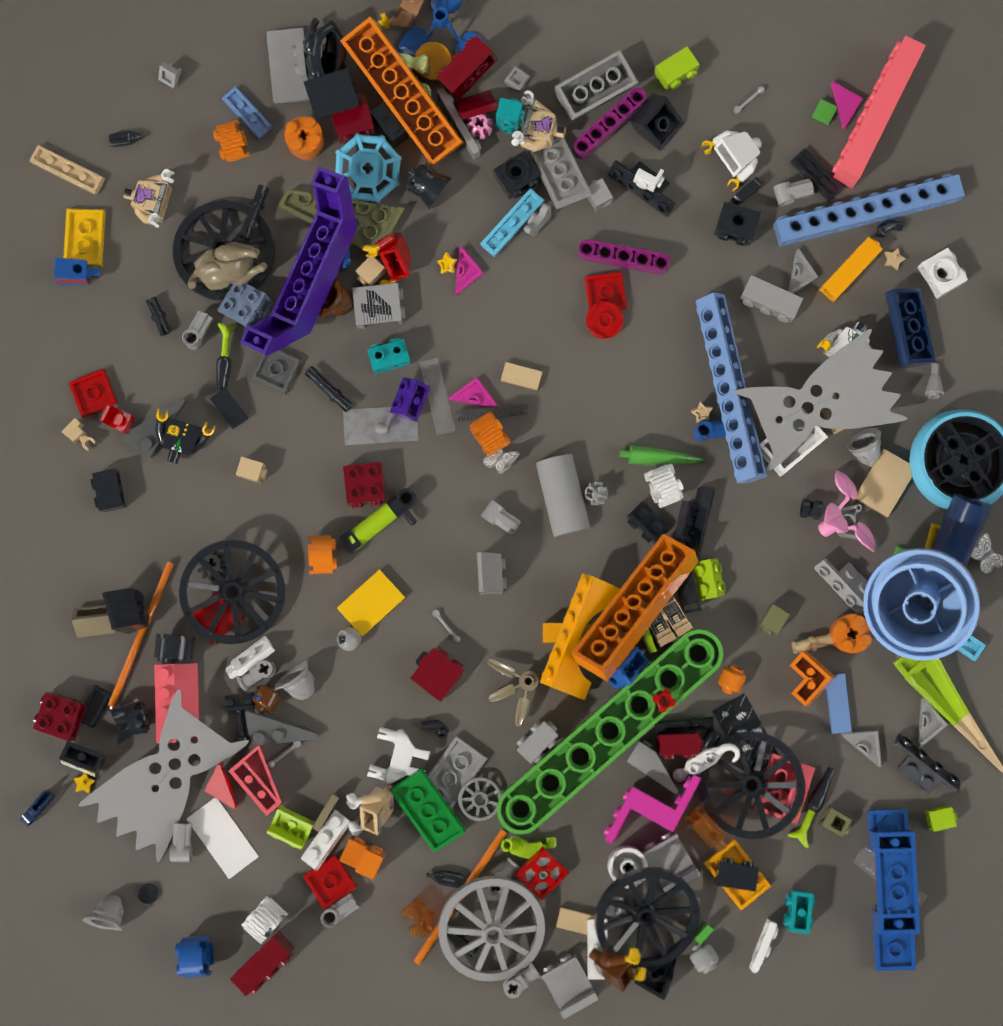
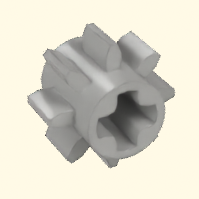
M603 482L589 483V486L585 489L586 500L591 501V505L604 504V500L608 498L609 492L607 487L602 486Z
M615 895L613 898L624 902V897ZM609 905L606 915L619 918L621 913L626 914V910Z

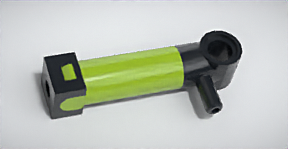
M408 488L400 490L392 499L339 538L349 551L354 554L363 547V544L401 515L413 526L417 523V520L408 509L416 505L417 497L415 493ZM410 494L412 496L411 502L403 503V495Z

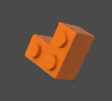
M802 651L790 664V667L804 678L791 694L805 707L811 706L836 678L808 651Z
M351 837L339 861L356 868L355 872L373 880L386 855L383 852L384 849L375 844L372 846L365 844L366 840L361 837Z

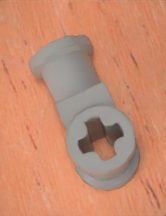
M262 660L254 668L250 669L248 673L243 676H237V681L246 692L255 683L272 677L276 673V665L272 661ZM264 666H269L267 672L262 671Z
M508 857L505 865L493 876L511 878L521 867ZM492 886L487 887L488 892L492 895L501 894L503 887L499 889L496 887L492 889Z
M532 962L521 973L504 980V992L509 998L519 997L521 992L528 987L529 983L536 978H541L540 973ZM512 984L513 986H515L516 990L513 991L512 989H510L509 985Z

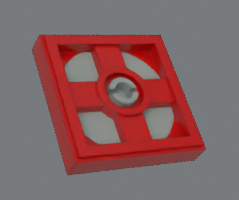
M542 846L515 873V876L536 896L543 900L570 872Z

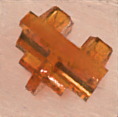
M420 898L413 900L407 907L401 910L405 919L412 917L415 923L409 926L411 937L420 936V938H423L433 931L431 927L434 924L432 916L436 914V911H429L427 905H422Z

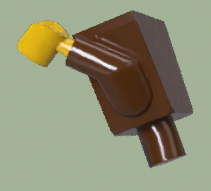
M594 948L589 954V958L594 961L597 972L622 993L633 979L643 981L646 978V968L636 967V972L633 973L630 963L638 964L640 962L641 953H639L638 949H630L629 956H625V954L617 955L608 948H604L602 952Z

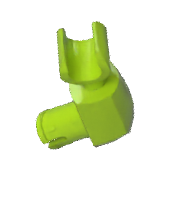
M512 836L502 841L501 848L505 852L529 859L542 846L545 849L555 848L557 846V839L555 837L546 838V844H542L541 840L528 842L522 837Z

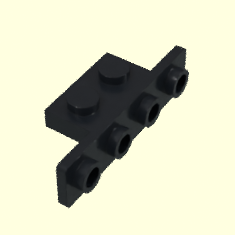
M615 160L608 175L668 217L676 205L674 201L663 194L670 183L664 179L660 188L656 186L654 192L642 189L633 182L638 169L640 168L655 177L657 173L640 161L632 170H629Z
M698 487L695 503L682 500L674 538L686 542L685 546L695 550L698 563L715 489L708 487Z
M901 734L896 736L895 745L908 754L898 765L897 769L928 794L941 781L955 793L960 791L961 782L956 775L950 774L941 763L932 760L923 749L917 748L908 737Z

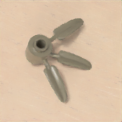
M489 659L488 664L493 669L508 677H513L514 675L519 677V684L515 686L514 684H509L491 694L488 698L490 702L499 701L515 694L517 688L522 687L525 690L524 696L518 700L515 724L520 727L525 719L530 701L527 698L528 691H532L540 685V675L533 670L526 671L521 675L515 672L516 669L495 659ZM527 677L532 679L531 685L526 682Z

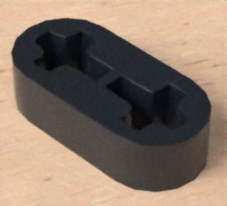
M755 177L731 199L732 203L739 206L743 204L763 185V182L758 177Z

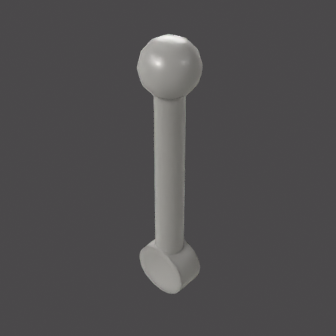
M759 86L752 96L740 106L734 107V113L739 114L741 109L758 94L764 93L765 88Z
M434 610L433 616L438 618L452 635L453 641L456 643L460 642V636L456 635L440 616V611Z
M295 741L291 747L273 761H268L267 766L273 768L276 762L294 748L300 747L301 741Z

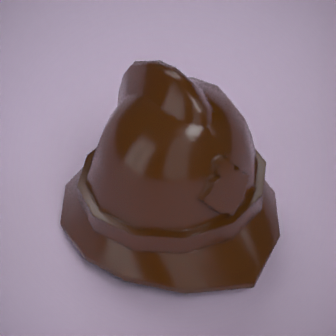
M336 278L319 313L322 318L328 314L346 315L353 307V299L349 291L342 287Z

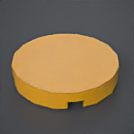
M428 42L417 50L415 57H419L422 54L428 56V71L431 72V75H420L427 80L436 81L439 80L437 78L439 70L451 62V55L443 44Z

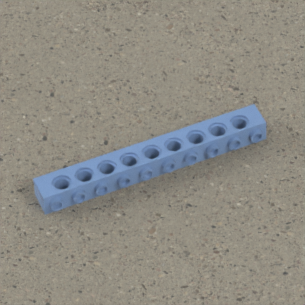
M947 174L938 180H934V178L927 179L922 182L923 184L916 185V183H911L903 189L891 188L883 194L875 192L868 195L867 198L861 199V197H856L847 203H843V201L832 204V207L825 208V206H820L812 212L800 211L795 214L796 216H781L777 218L773 225L778 245L781 247L959 202L965 196L959 174L954 176ZM937 188H942L944 194L939 193ZM919 192H923L926 198H921ZM901 197H906L908 203L902 202ZM882 202H888L890 204V208H886ZM864 206H869L872 212H867ZM847 210L852 211L853 214H854V217H849V216L846 214V211H847ZM828 215H833L836 221H830ZM809 220H815L818 226H812ZM792 224L798 225L799 228H800V230H799V231L793 230L792 227H791V225H792Z
M711 293L696 300L697 313L700 318L705 349L708 353L709 366L713 375V384L716 388L717 402L722 414L721 419L725 427L730 458L733 462L734 476L737 483H751L766 478L767 474L749 398L734 393L738 389L746 388L725 294Z

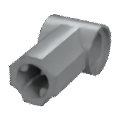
M810 179L794 183L784 182L773 187L778 206H785L797 199L813 196L814 187Z
M202 311L197 312L189 328L182 335L183 342L191 350H197L201 347L202 339L214 320ZM191 336H196L195 342H188Z
M493 500L489 502L480 515L510 535H513L521 521L506 512L505 508Z
M174 823L173 844L170 847V862H191L193 847L191 845L192 823Z
M349 893L322 912L321 922L324 926H335L339 921L359 908L352 894ZM332 912L335 915V920L333 922L326 921V913Z

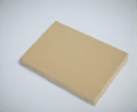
M883 449L879 459L875 462L859 488L856 500L888 518L912 478L910 463Z

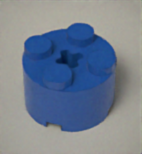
M208 935L183 937L180 943H176L175 953L178 955L176 971L178 976L194 978L211 975L212 970H209V967L214 965V949L212 942L207 940L210 938Z

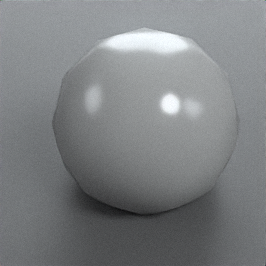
M346 627L338 633L337 642L341 649L353 651L358 648L362 638L357 629Z

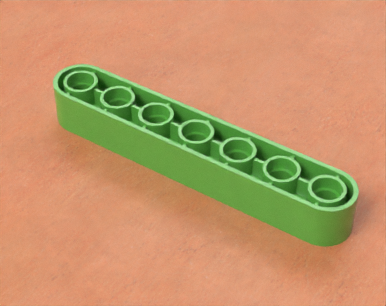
M693 630L679 636L645 666L632 684L622 687L501 793L497 804V815L502 826L515 834H527L537 829L674 708L670 707L666 712H660L658 705L653 702L654 695H659L664 689H668L672 698L676 700V705H678L719 668L723 659V648L719 639L706 630ZM694 645L701 646L705 651V657L700 662H695L690 657V649ZM667 670L673 672L676 676V682L670 688L664 687L660 682L661 674ZM637 696L643 697L647 702V707L642 713H635L631 709V701ZM607 722H613L618 729L617 735L612 739H606L601 734V728ZM577 748H583L588 752V760L582 765L575 764L571 758L573 751ZM553 774L558 777L559 785L555 790L548 791L543 788L542 779L546 775ZM519 800H523L529 805V812L522 817L515 815L512 811L513 804Z

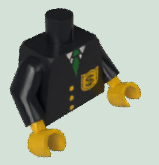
M160 408L157 409L155 432L162 448L170 450L167 458L168 462L178 464L181 454L187 456L195 454L205 446L210 435L214 433L215 426L211 430L206 427L208 422L202 428L168 417V409H166L165 414H160Z

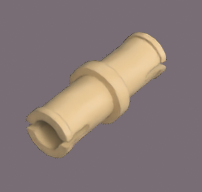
M828 633L817 637L809 636L808 639L793 641L792 649L794 654L808 650L813 652L817 648L832 646L831 634Z

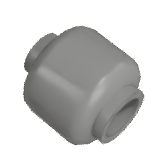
M698 944L692 948L693 953L690 955V960L699 973L704 972V974H707L718 967L719 957L710 944Z

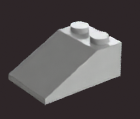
M477 552L480 595L503 594V589H507L506 577L502 578V570H506L505 558H501V554Z

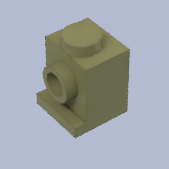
M827 807L818 824L843 837L844 834L847 835L852 827L850 824L852 820ZM834 819H838V825L836 826L832 824Z

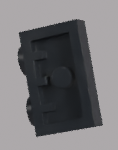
M644 501L626 517L628 519L627 523L634 530L638 528L642 532L641 537L647 543L652 542L654 544L670 528Z

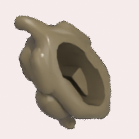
M237 242L226 243L214 250L208 249L195 261V271L188 280V287L194 289L197 282H203L210 290L224 289L229 284L240 286L250 281L256 274L264 272L267 264L262 262L252 267L253 258H257L260 253L259 249Z

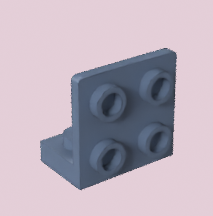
M246 283L240 286L232 285L218 311L247 328V325L251 327L265 319L275 302L265 293Z

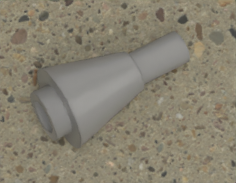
M937 363L931 364V375L924 393L930 399H939L940 396L944 395L939 376V364Z

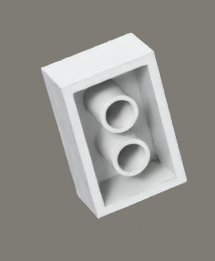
M796 419L793 422L794 430L802 431L804 429L805 423L803 420ZM819 426L813 427L812 432L804 442L774 468L776 473L781 477L828 438ZM766 438L760 443L762 456L769 463L773 457V452Z

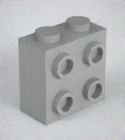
M544 720L541 723L537 721L530 728L532 732L528 737L523 735L517 742L518 747L516 750L530 764L533 761L537 763L544 756L543 751L547 747L551 749L558 741L556 739L558 736L556 731L558 729L550 721L547 723Z

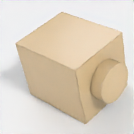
M368 257L356 270L358 276L356 279L363 286L366 284L373 286L386 273L385 267L374 257Z
M241 457L236 476L261 484V480H265L267 475L266 465Z

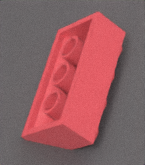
M198 663L154 665L156 744L160 742L169 706L179 689L181 690L182 708L199 720ZM193 736L191 741H198V738ZM172 739L168 743H177L179 741Z

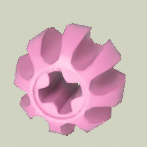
M484 113L467 119L466 127L474 139L479 136L480 140H483L485 135L490 136L494 123L492 119H489V114Z

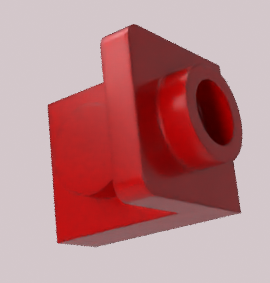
M107 405L100 421L128 434L136 417L112 405Z

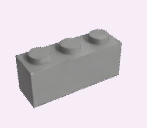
M751 275L739 300L743 301L742 303L745 306L759 308L763 314L776 316L781 322L791 323L797 314L803 298Z

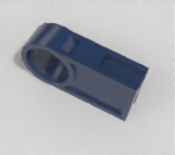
M49 789L43 790L23 814L20 821L29 827L56 795L51 793Z

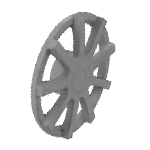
M474 777L463 784L458 795L460 810L471 820L484 821L490 819L497 813V807L490 813L486 805L489 803L497 806L498 803L488 800V797L498 794L499 800L501 795L499 787L488 778ZM478 781L486 782L482 791L479 788ZM475 782L476 792H473L467 786ZM490 784L493 785L496 790L486 794L488 786ZM464 790L469 792L472 797L462 798ZM471 801L472 804L464 810L462 802ZM474 806H476L475 817L468 814ZM483 807L488 816L479 818L480 808Z

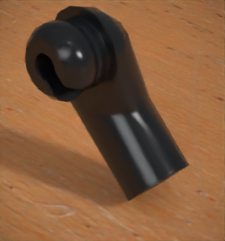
M885 220L877 226L876 234L879 237H885L890 230L902 231L904 222Z
M440 720L421 721L422 731L433 730L441 739L448 736V727Z

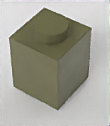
M772 604L768 607L758 625L762 627L761 630L770 636L772 634L777 635L790 614Z

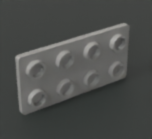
M303 28L267 32L274 104L309 101L304 86V81L309 80L306 69L307 57L303 48L305 39Z

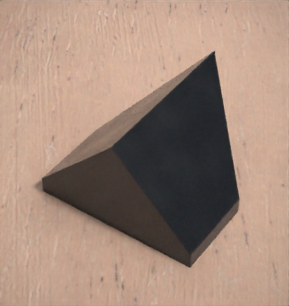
M676 958L665 965L646 969L645 980H635L634 984L665 1000L673 980Z

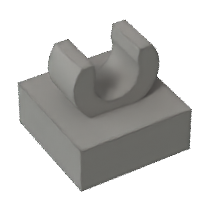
M163 62L159 67L158 80L175 88L181 76V68L177 70L173 67V63L167 64Z

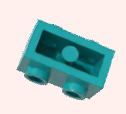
M500 98L496 113V129L503 130L507 134L519 131V128H522L525 116L523 103L514 98H509V100Z
M395 338L390 340L388 344L382 345L378 343L367 349L375 375L411 365L404 339Z
M790 888L789 893H786L785 904L788 905V910L784 914L783 924L786 925L788 931L810 934V928L813 927L812 908L815 907V896H813L812 892Z

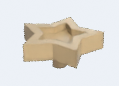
M896 249L894 252H885L887 261L884 266H892L898 270L899 264L906 259L900 255L899 249Z
M700 401L698 407L690 411L696 415V423L703 419L710 420L709 413L713 407L704 406Z

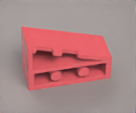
M258 745L232 767L229 772L263 813L268 816L282 802Z

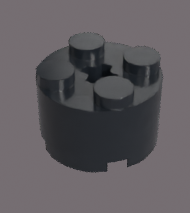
M156 634L154 657L157 658L158 662H170V659H177L178 663L190 664V660L194 659L195 636H191V640H188V636L164 634V638H160V634Z

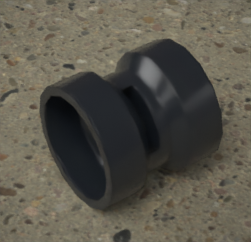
M803 498L800 507V517H812L815 520H820L823 512V501L811 502L809 499Z

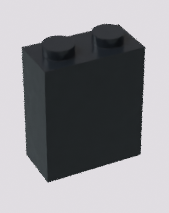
M347 68L304 81L316 121L359 108L358 103L362 101L359 92L354 91L352 85L356 83L353 73H349Z

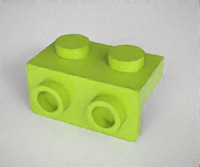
M718 559L699 561L691 571V574L695 573L700 601L725 596L726 588L721 578L722 567Z
M280 805L266 833L301 850L307 842L315 822Z

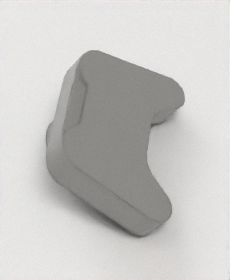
M543 204L539 213L534 212L530 216L524 231L533 238L536 237L540 229L551 218V207Z
M856 504L841 508L840 511L846 519L848 526H856V515L862 510V506ZM853 529L848 530L846 533H837L839 537L858 540Z

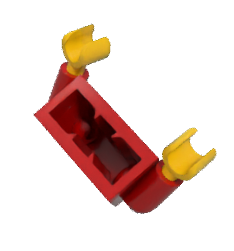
M390 233L375 242L374 246L365 245L363 247L364 251H369L365 255L366 257H376L379 250L382 261L391 277L390 281L383 279L380 285L398 283L402 278L410 276V251L402 234Z

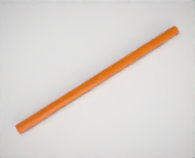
M168 561L147 609L149 625L175 565ZM148 627L139 630L108 702L109 706H116Z
M503 829L499 831L465 883L479 877L507 835L506 831ZM455 907L450 914L449 920L457 910ZM438 924L413 961L416 964H421L439 937Z

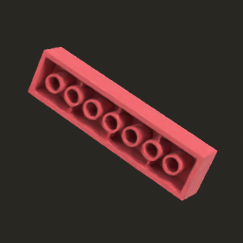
M906 35L902 42L898 40L864 106L865 108L856 122L857 124L848 138L849 140L840 154V158L832 170L835 173L833 178L837 182L852 189L861 177L926 46L925 44Z

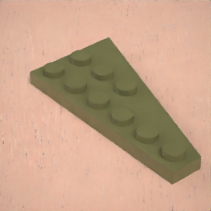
M287 189L279 204L281 209L312 224L317 212L315 195L308 192ZM352 200L357 230L351 245L363 250L365 245L374 246L375 242L382 237L393 233L405 208ZM378 250V254H377L376 258L379 259L380 254H379V250Z

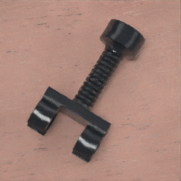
M245 694V706L234 707V696H225L226 711H236L238 735L234 738V742L249 740L247 745H250V739L245 735L243 712L246 709H254L253 694Z

